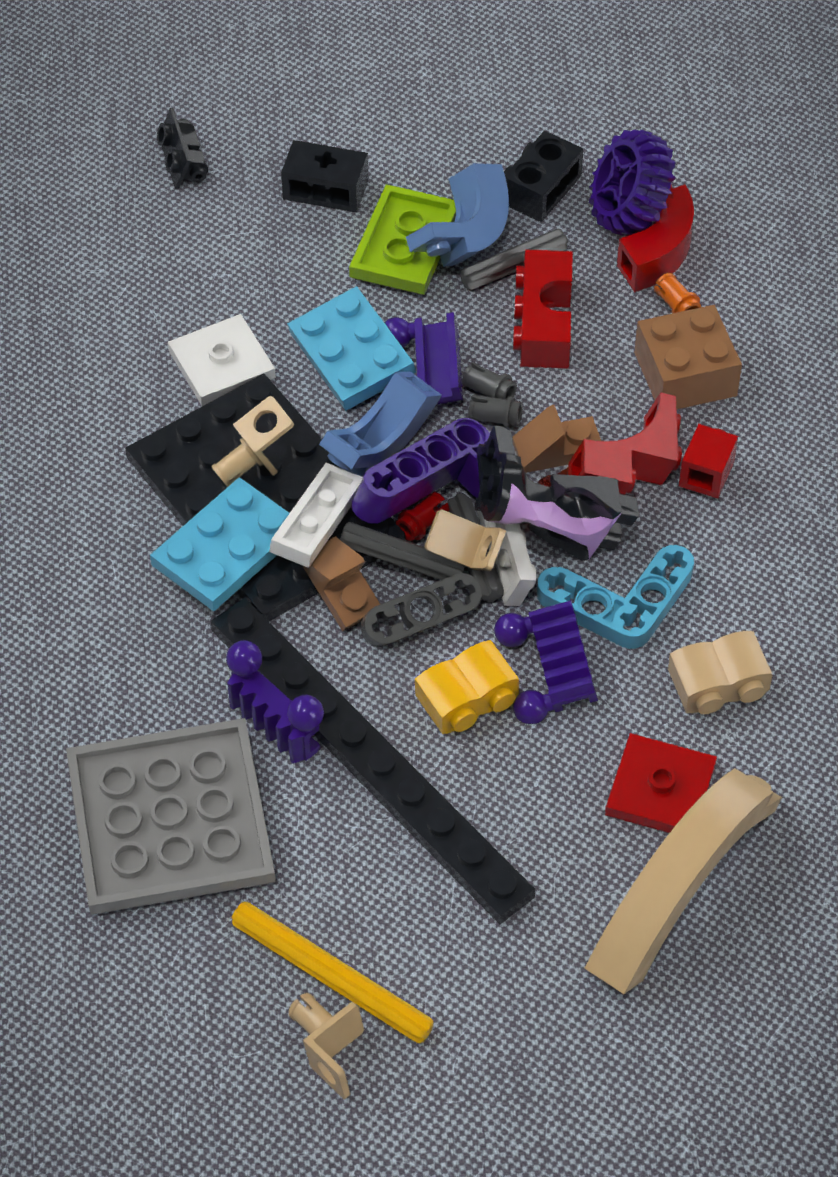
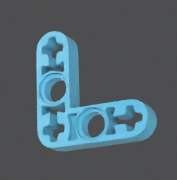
M679 545L663 547L655 555L625 598L568 569L551 567L545 569L539 575L537 599L544 607L570 601V598L575 599V602L572 604L578 625L621 647L636 649L644 646L649 641L689 584L693 575L694 557L688 549ZM675 563L680 564L681 567H675L669 576V580L665 578L667 566L672 567ZM558 585L564 587V590L557 589L555 593L549 591V587L553 589L556 588ZM647 590H657L664 595L665 599L658 603H650L644 600L641 594ZM588 601H598L605 606L606 610L600 614H590L584 611L582 605ZM637 612L641 614L639 628L633 627L630 631L624 629V625H632L637 617Z

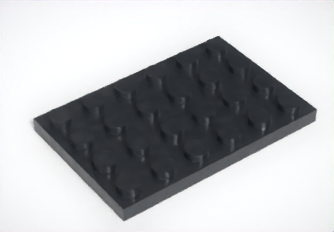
M265 374L252 379L125 447L127 459L182 526L227 488L212 468V465L218 463L242 444L240 439L243 437L233 424L269 396L274 397L294 423L293 428L262 451L278 472L273 476L264 464L259 466L257 463L240 478L290 513L325 463L339 467L327 457L329 452L319 445L322 438ZM266 413L260 416L256 422V430L260 433H267L273 430L277 424V416L273 413ZM351 506L328 539L330 540L335 536L340 539L342 530L348 522L405 540V532L396 525V522L391 517L380 523L365 522L355 515ZM355 551L365 560L362 568L378 560V558ZM278 555L236 591L242 599L246 598L269 622L319 593L302 565Z

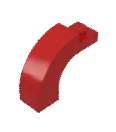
M671 184L670 191L672 194L667 197V208L660 211L659 221H655L652 226L641 232L619 239L617 267L634 293L656 285V281L666 273L674 274L688 255L692 236L694 204L686 184L675 188Z

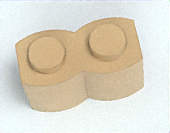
M754 631L735 632L720 637L713 642L687 645L671 652L669 656L668 671L686 713L699 712L700 714H711L719 710L727 702H754L762 698L770 690L772 672Z

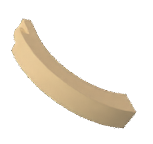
M734 768L714 783L696 801L661 843L629 889L594 948L585 966L586 970L622 994L627 993L644 980L671 929L710 872L749 829L775 813L782 797L771 791L769 783L757 776H747Z

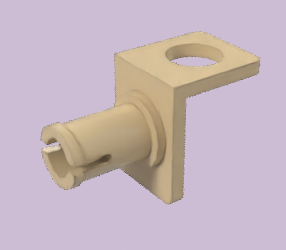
M269 396L233 424L243 437L240 439L242 444L218 463L212 465L214 471L227 487L257 463L259 466L264 464L273 476L278 472L262 451L293 428L294 423L274 397ZM266 413L275 414L277 416V424L273 430L267 433H260L256 430V422L260 416Z
M438 510L424 547L429 552L473 570L491 571L506 530L484 527L445 510ZM492 542L491 548L486 556L487 549L490 543Z
M312 994L300 995L301 1000L307 1006L304 1007L295 999L289 1008L288 1015L310 1034L303 1040L310 1067L343 1099H346L350 1096L346 1075L342 1067L332 1057L363 1033L364 1027L359 1007L354 1002H351L332 1016L316 1001Z

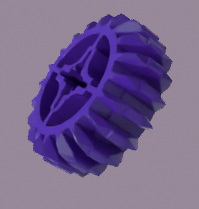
M633 129L632 131L624 130L620 136L614 135L611 145H605L604 155L602 158H597L598 166L596 171L592 172L594 180L589 186V189L592 190L589 203L593 205L592 216L597 218L598 225L610 230L611 233L629 236L652 226V221L660 220V211L667 208V197L672 194L670 191L671 183L676 179L672 175L676 162L671 159L673 150L667 147V141L651 132Z

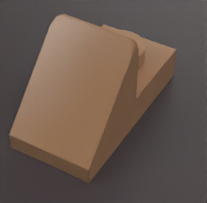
M555 405L547 407L512 436L516 455L521 457L525 473L568 465L584 439L601 441L593 416L561 422Z
M335 536L326 542L309 568L303 566L343 632L361 622L364 615L375 606L380 605L360 572V569L365 564L364 558Z

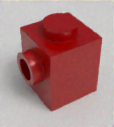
M698 424L682 459L679 486L719 499L735 462L738 436L727 433L719 428Z

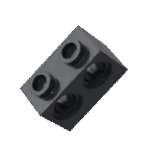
M544 130L534 142H529L526 145L518 161L513 166L509 165L504 171L508 187L509 207L542 223L582 176L584 148Z

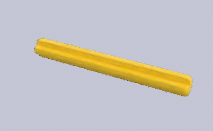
M242 902L233 912L231 917L233 926L414 1042L423 1043L433 1029L431 1017L249 902Z

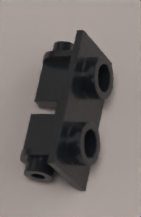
M170 108L164 123H161L158 127L157 142L159 146H162L166 170L170 172L175 189H179L183 179H191L194 182L203 181L208 173V166L202 151H198L200 144L193 123L184 118L177 120L174 108Z

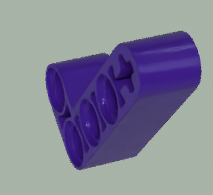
M460 418L369 468L365 472L351 504L353 512L365 522L380 523L455 479L473 496L478 498L480 484L477 447L479 444L485 445L487 443L490 432L476 420Z

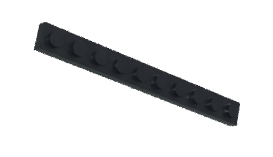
M243 598L211 620L212 632L228 648L234 643L243 640L253 642L259 647L262 653V663L258 671L291 701L300 695H311L321 702L324 716L319 725V731L314 736L499 925L535 898V888L246 598Z

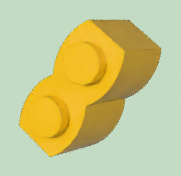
M491 640L475 644L461 652L454 659L438 663L415 678V696L442 735L454 731L463 732L469 729L482 714L506 710L519 695L518 676Z

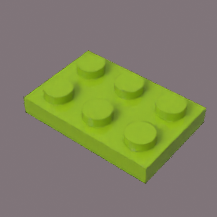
M386 184L350 263L349 277L425 295L441 257L440 255L428 256L427 252H410L406 237L430 222H455L456 207L454 200Z

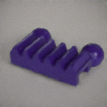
M454 312L446 313V322L428 325L423 324L422 317L415 318L412 323H408L400 317L386 320L384 322L403 348L409 344L411 339L415 338L417 377L442 395L437 404L464 400L458 340L459 331Z
M571 600L531 611L528 617H522L517 613H506L496 621L494 627L495 637L500 644L506 647H518L526 641L529 634L534 633L545 680L549 689V693L544 695L536 690H525L516 697L513 711L519 721L525 724H537L545 719L549 711H564V704L589 698L590 703L598 701Z
M246 640L234 643L226 655L227 665L232 671L231 677L227 682L230 707L232 709L241 707L242 718L246 720L253 718V725L256 731L265 728L266 740L270 742L277 739L278 751L282 753L289 750L290 762L294 764L303 760L307 761L321 749L320 744L311 737L319 731V725L323 720L324 710L321 702L311 695H300L291 701L258 671L262 663V653L259 647L253 642Z

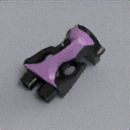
M494 425L485 445L479 444L477 447L480 491L475 502V510L481 511L486 521L506 525L527 523L529 530L546 542L561 548L581 561H585L591 558L597 548L615 550L621 541V524L632 526L638 518L637 498L620 494L617 479L604 476L552 474L550 477V487L533 482L523 469L521 457L515 455L511 431L504 427Z

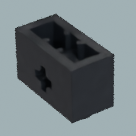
M293 140L281 171L283 200L357 213L369 180L368 153Z

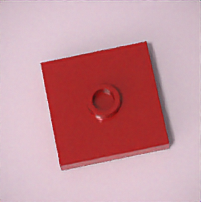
M630 733L606 804L605 815L670 833L687 811L709 789L717 756Z

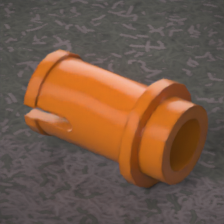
M666 273L656 281L657 285L654 286V292L672 308V314L701 307L699 296L694 292H689L673 273Z

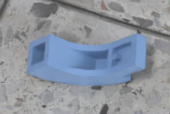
M473 163L450 177L449 183L456 207L455 222H430L406 237L409 251L427 252V255L431 257L440 255L442 265L446 267L459 264L492 245L504 230L509 210L508 187L502 164Z
M395 372L378 400L358 422L346 429L328 430L319 445L329 452L327 457L334 464L363 477L369 468L391 457L392 454L400 452L428 418L442 395L412 372Z

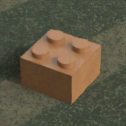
M715 304L637 321L634 354L654 400H656L660 392L676 396L677 410L738 395L742 363Z

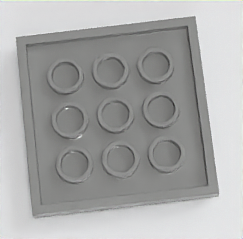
M245 718L66 748L90 915L276 882Z

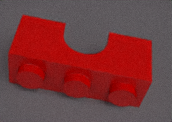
M525 250L524 266H516L515 289L523 290V296L515 295L514 319L522 320V326H514L513 350H521L520 367L569 369L571 311H556L550 308H570L573 251Z

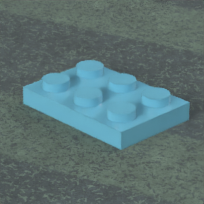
M357 286L287 323L290 334L345 411L383 391L395 372L416 373L412 359Z
M239 477L150 554L151 565L209 609L215 611L276 556V554L269 552L271 539L290 513Z

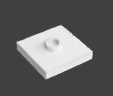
M241 314L168 341V350L201 406L262 374H265L270 380L276 378L275 367Z

